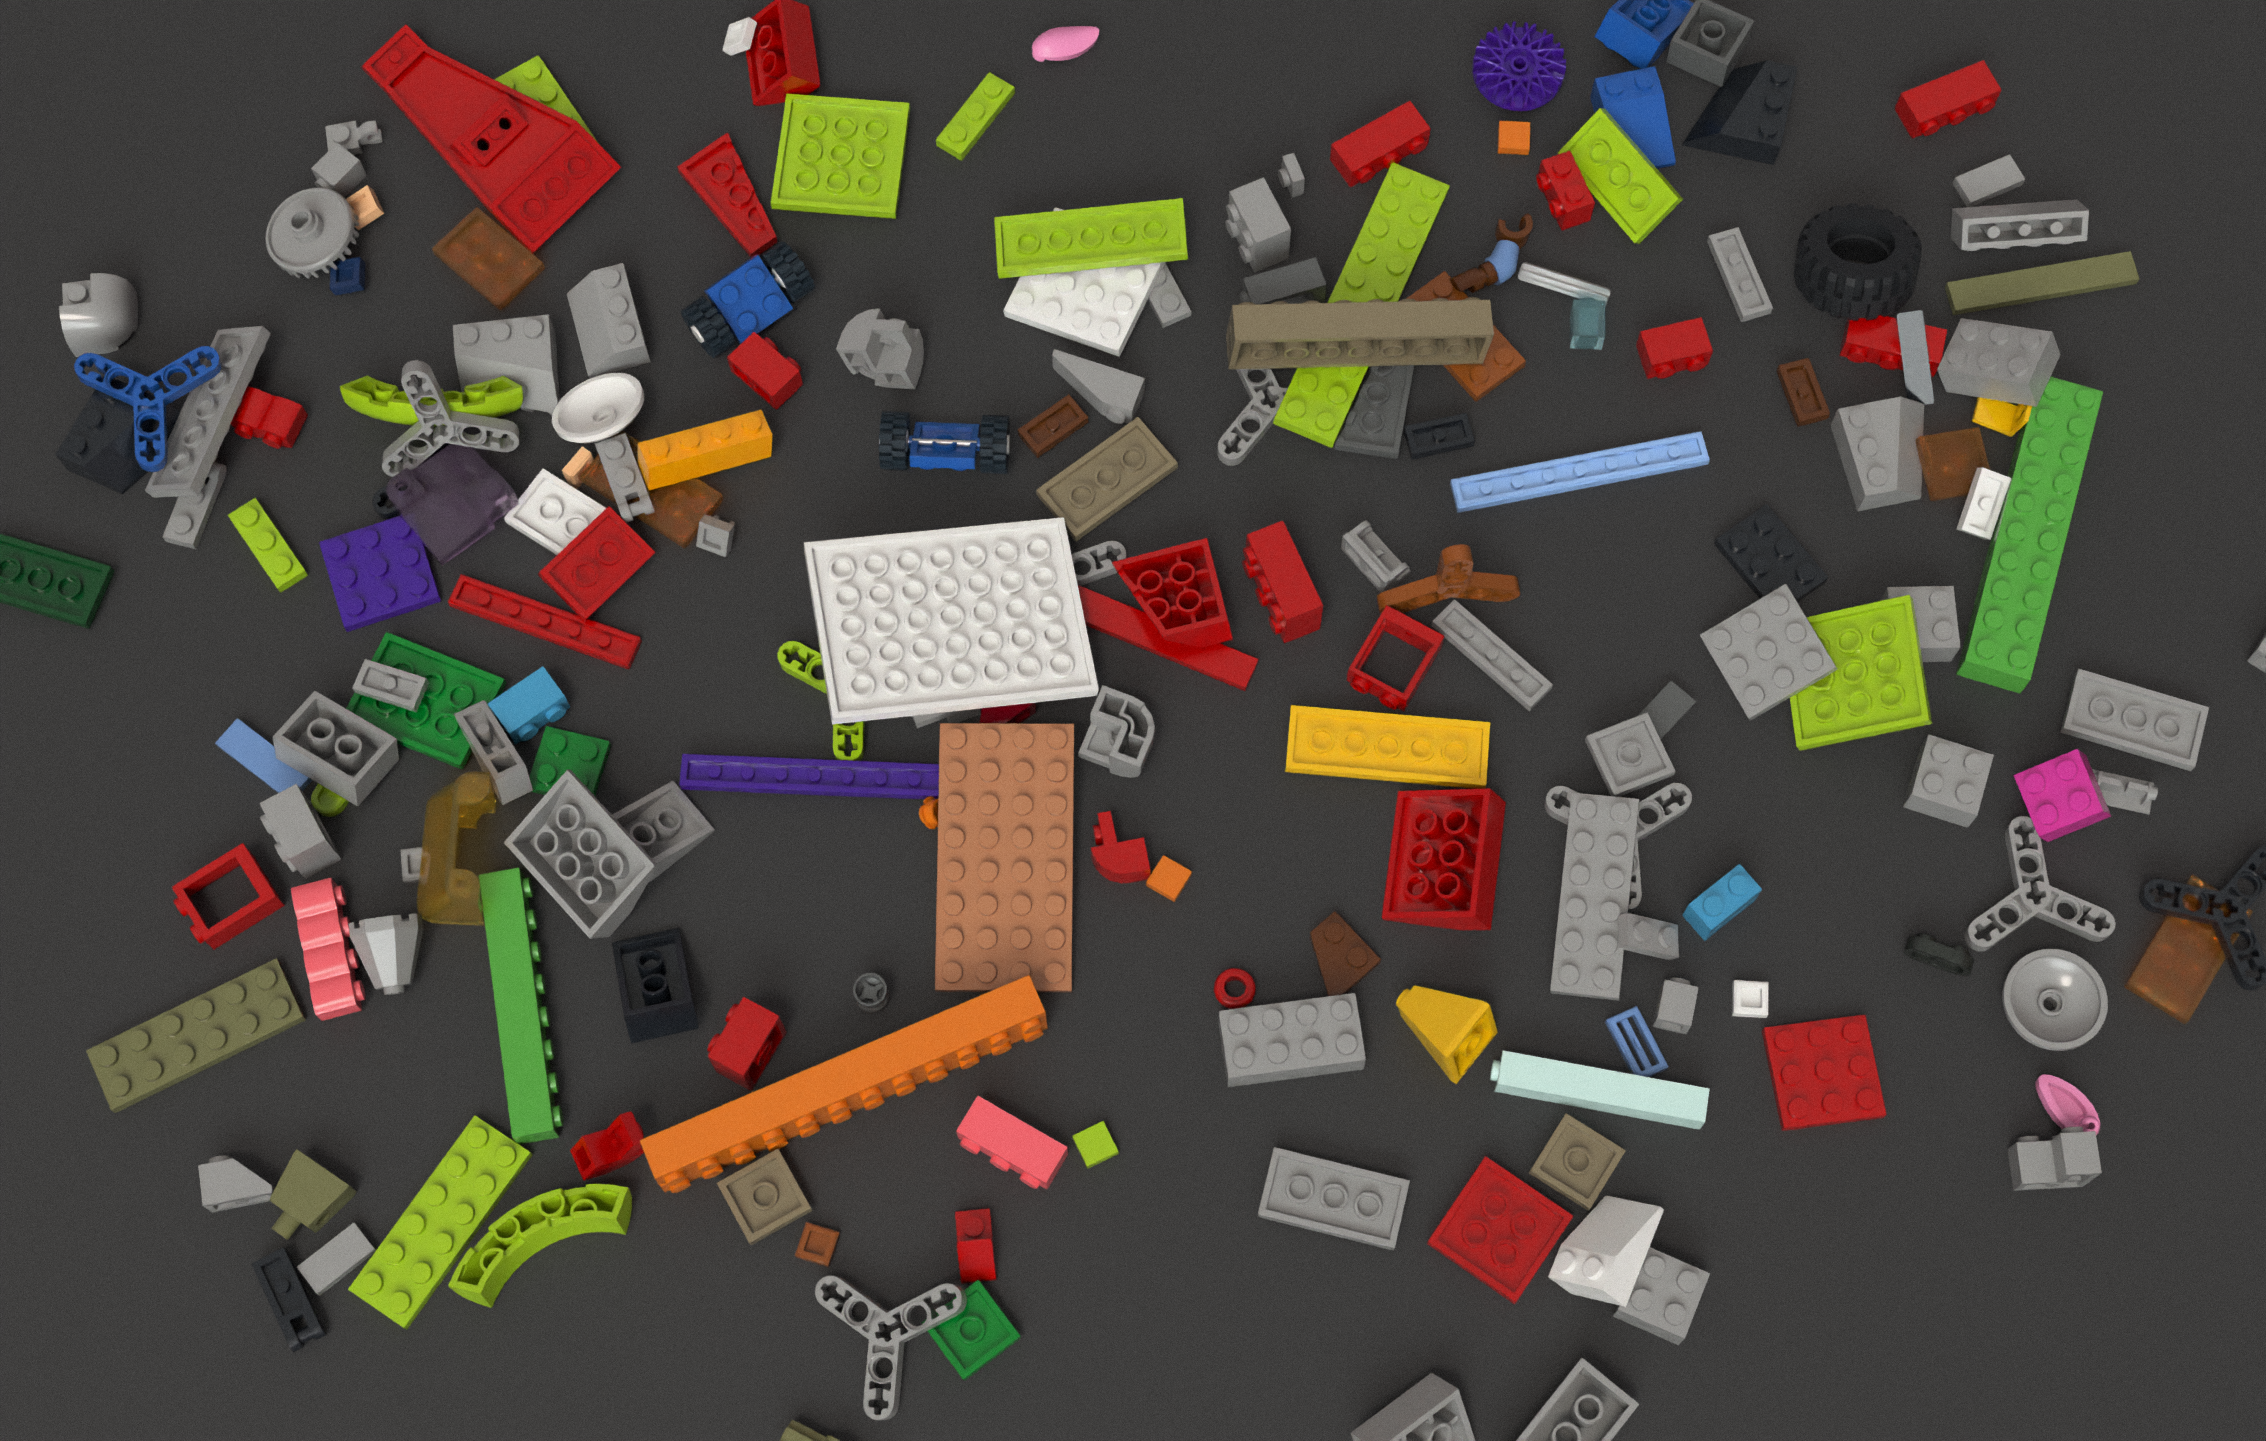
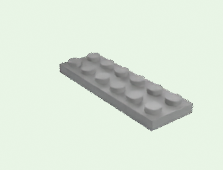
M263 326L221 329L217 331L210 347L214 348L222 363L221 370L215 377L189 392L167 441V464L160 471L153 472L145 489L152 497L198 496L205 486L207 475L212 464L217 459L219 448L224 437L229 432L231 421L236 410L241 405L244 392L248 383L253 378L254 370L261 355L265 351V345L271 333ZM205 358L202 365H205L207 368L212 364L210 360Z
M1571 792L1550 988L1552 994L1619 1001L1624 950L1619 949L1618 915L1628 913L1639 799Z

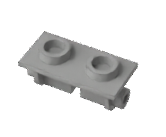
M2092 769L2107 806L2150 814L2151 802L2156 800L2158 794V787H2154L2153 782Z

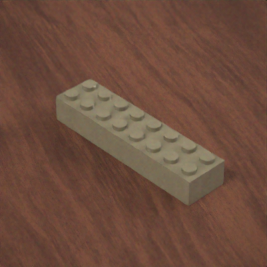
M1476 297L1449 301L1446 298H1436L1431 301L1403 299L1399 302H1384L1380 299H1373L1368 302L1339 300L1335 303L1306 301L1302 304H1288L1284 301H1276L1271 304L1243 302L1238 305H1232L1226 332L1228 369L1483 364L1494 336L1490 300H1480Z

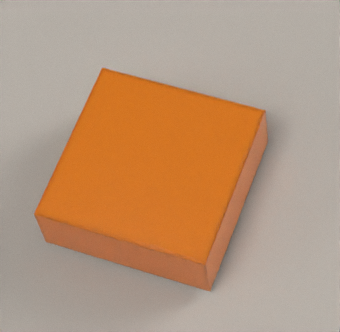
M1499 121L1497 153L1529 155L1530 122Z
M1163 855L1146 881V886L1175 902L1192 876V871Z

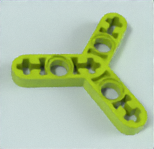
M788 641L784 643L777 653L781 668L786 673L827 694L825 679L818 680L812 676L813 669L822 665L821 653L800 642ZM795 652H798L799 659L807 664L805 672H802L804 670L802 663L796 660L788 663L786 655H793ZM865 721L856 722L852 726L833 724V751L836 760H862L864 755ZM845 735H851L853 749H857L853 750L851 756L848 757L845 756L844 751H841L846 748Z

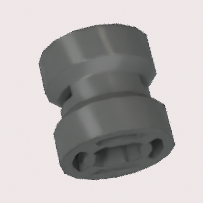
M866 973L855 981L853 995L859 1009L867 1014H878L887 1007L889 992L884 979L880 975Z

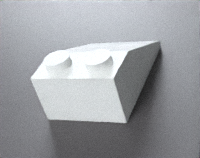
M1605 1196L1561 1244L1548 1277L1571 1294L1626 1307L1664 1209L1660 1206Z

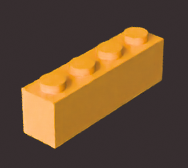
M757 410L639 442L638 467L650 491L769 458L772 454L773 434L762 410Z

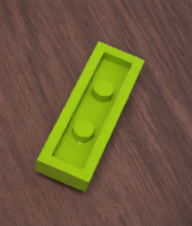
M989 72L937 137L936 145L962 161L1013 97L1015 87Z
M256 498L228 514V517L280 593L308 576Z

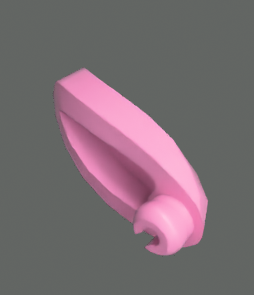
M1069 26L1049 29L1039 35L1033 42L1032 56L1039 62H1044L1045 59L1049 61H1064L1077 58L1094 46L1098 40L1099 29L1093 26Z
M2043 1074L2037 1078L2035 1087L2039 1099L2051 1119L2061 1129L2083 1127L2084 1132L2096 1131V1135L2099 1133L2100 1120L2098 1113L2082 1092L2063 1079L2052 1075Z

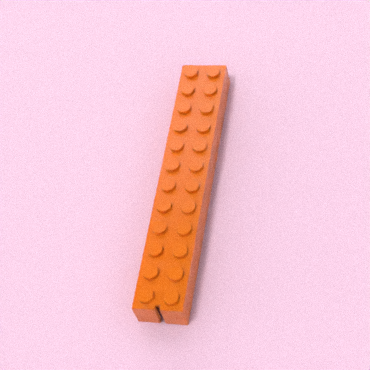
M1027 975L640 1140L654 1179L664 1192L671 1191V1193H677L690 1187L691 1181L702 1176L704 1179L718 1176L723 1172V1167L730 1164H746L756 1158V1153L768 1149L769 1152H772L776 1149H781L788 1144L787 1140L798 1135L801 1138L809 1137L819 1132V1126L831 1121L833 1124L844 1122L853 1116L852 1112L861 1108H865V1110L877 1108L889 1096L897 1094L898 1097L907 1095L916 1090L917 1084L929 1080V1083L940 1081L948 1076V1071L957 1067H961V1069L970 1068L980 1062L979 1058L990 1053L993 1056L1003 1054L1012 1048L1011 1044L1024 1039L1025 1042H1030L1038 1039L1044 1034L1043 1031L1048 1029L1046 1012L1030 976Z

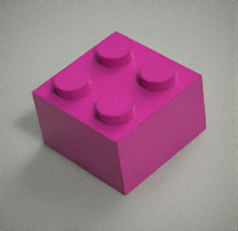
M2078 749L2014 775L2036 832L2041 839L2047 842L2111 817L2087 756Z

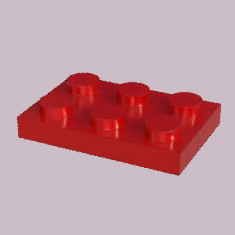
M608 506L538 573V576L586 621L656 552Z

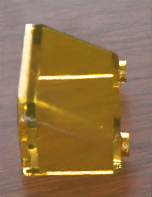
M466 772L432 794L427 801L417 893L418 912L427 922L485 926L483 905H481L479 900V880L471 871L456 869L460 827L477 828V822L482 815L487 812L495 813L497 797L490 772Z

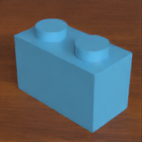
M543 666L488 703L492 713L515 745L520 741H527L533 738L538 733L539 728L548 722L552 723L561 719L565 715L566 710L570 708L565 695Z
M1738 864L1689 903L1682 916L1700 937L1706 941L1751 905L1759 896L1762 888Z

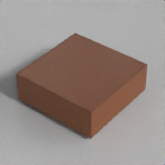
M806 1222L795 1257L829 1268L840 1233Z

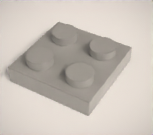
M1648 712L1587 735L1585 738V742L1611 796L1619 797L1674 776L1676 772Z

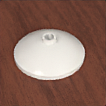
M608 373L590 378L575 386L561 398L552 414L553 427L561 438L570 442L593 443L607 439L625 429L636 418L644 402V390L635 377L625 373Z

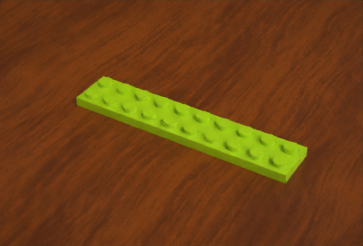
M1392 163L1328 303H1335L1339 300L1368 302L1373 299H1380L1384 302H1399L1446 198L1450 185L1399 164ZM1369 366L1297 368L1275 415L1273 424L1333 448Z

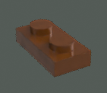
M1805 358L1778 365L1776 372L1797 427L1828 419L1830 412L1810 359Z
M1068 394L1019 428L1018 436L1032 453L1039 458L1089 423L1088 416Z

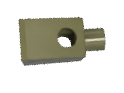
M296 1149L270 1197V1202L283 1210V1213L271 1229L287 1240L290 1239L301 1223L316 1233L355 1196L357 1191Z

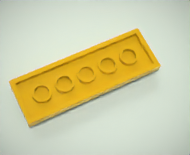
M1291 705L1285 772L1484 789L1487 783L1490 722Z

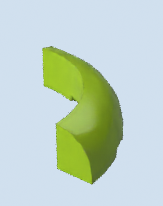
M365 376L340 386L344 402L361 414L391 423L411 426L419 421L405 391L399 392L396 385ZM505 376L467 385L464 388L465 392H444L441 389L451 411L492 418L501 417L519 410L523 402L522 386ZM424 397L419 400L420 403L427 406L437 403L431 397Z
M586 1184V1187L563 1190L562 1188L555 1189L521 1203L491 1224L488 1228L489 1232L474 1248H469L457 1266L448 1286L460 1296L477 1304L492 1308L498 1294L511 1275L526 1260L546 1246L584 1233L613 1232L626 1235L632 1211V1196L629 1188L611 1184Z

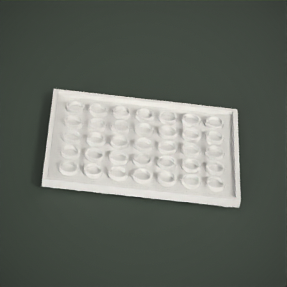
M1064 517L804 542V555L832 724L1098 695L1099 688Z

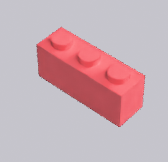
M980 1096L976 1097L956 1130L958 1139L961 1140L960 1145L964 1149L975 1155L979 1151L991 1157L989 1162L1005 1172L1009 1168L1021 1174L1019 1179L1023 1183L1034 1189H1037L1039 1185L1048 1189L1068 1156L1067 1146Z

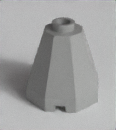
M417 913L409 914L407 919H401V915H390L363 919L359 923H348L350 938L374 988L377 990L383 989L384 995L404 993V986L412 985L424 929L422 915Z

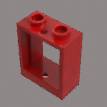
M1386 605L1349 667L1346 681L1350 682L1351 687L1362 694L1370 693L1378 697L1384 706L1393 710L1398 708L1405 711L1442 649L1445 636ZM1385 631L1426 653L1403 693L1362 672Z
M244 843L172 886L177 895V898L173 900L174 904L183 917L189 915L194 923L189 927L194 937L200 944L206 942L213 950L285 906L256 858ZM241 865L260 897L209 928L190 896Z

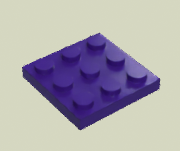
M413 512L319 542L341 619L347 632L441 602L418 522Z

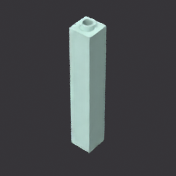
M1502 1051L1499 1061L1493 1060L1490 1080L1496 1081L1494 1092L1699 1130L1706 1119L1710 1088L1509 1051Z

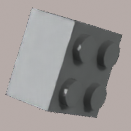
M1696 0L1671 40L1666 63L1723 87L1750 42L1755 21L1710 0Z

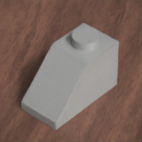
M230 1156L212 1157L209 1159V1163L198 1165L202 1206L212 1213L268 1202L275 1187L233 1158L231 1159Z

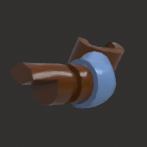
M1526 213L1521 218L1519 223L1520 231L1518 232L1509 231L1505 225L1506 221L1499 219L1495 229V236L1498 242L1491 256L1487 257L1485 262L1478 266V269L1473 267L1450 278L1454 288L1459 292L1469 289L1471 293H1475L1483 289L1484 284L1486 286L1492 284L1500 285L1509 280L1516 272L1519 250L1526 245L1533 228V220L1530 214Z

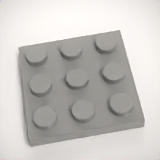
M1787 584L1700 634V637L1750 720L1838 670Z

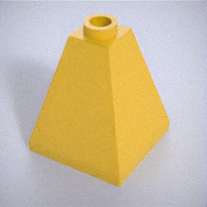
M1414 985L1411 990L1405 989L1396 1001V1006L1403 1020L1448 1078L1455 1084L1459 1082L1498 1033L1491 1007L1482 1000Z

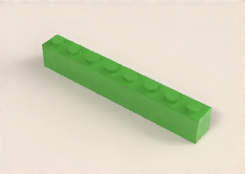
M520 868L480 874L479 882L512 1138L519 1145L559 1138L558 1127L563 1126L564 1122L560 1105L555 1106L554 1093H559V1083L556 1072L551 1073L550 1060L555 1059L552 1040H547L545 1027L550 1026V1016L547 1006L542 1007L541 994H546V985L543 974H538L537 962L542 961L539 942H534L532 930L537 929V918L535 910L529 909L528 898L533 897L530 877L525 878Z

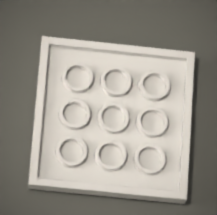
M1055 207L1053 211H1061L1062 209ZM1166 262L1021 276L1003 310L1004 316L1120 357L1151 294L1154 282Z

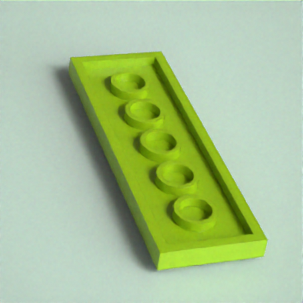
M1183 198L994 217L997 273L999 279L1188 260Z
M474 1115L348 1290L407 1330L530 1160L532 1153Z

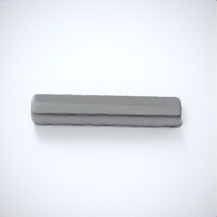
M1528 262L1522 263L1518 273L1519 280L1601 306H1606L1611 290L1607 287Z

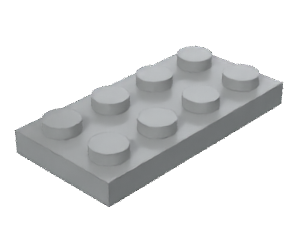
M2078 668L2074 674L2060 732L2192 771L2196 766L2209 707Z
M1274 1147L1257 1217L1394 1251L1410 1180Z

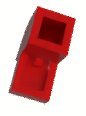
M1111 811L1097 813L1098 825H1093L1092 827L1095 843L1101 846L1091 847V858L1097 871L1108 880L1117 883L1147 880L1150 877V865L1144 837L1117 842Z
M632 1111L620 1114L607 1129L582 1136L571 1148L570 1152L583 1181L608 1174L639 1158L644 1153L640 1140L644 1139L643 1129L636 1122Z

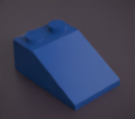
M1618 0L1608 10L1594 37L1603 42L1608 49L1614 50L1625 57L1633 66L1640 69L1648 68L1669 46L1673 36L1694 3L1689 0Z
M1655 66L1595 78L1590 96L1594 112L1596 113L1599 108L1606 109L1657 169L1674 166L1676 160L1664 93Z

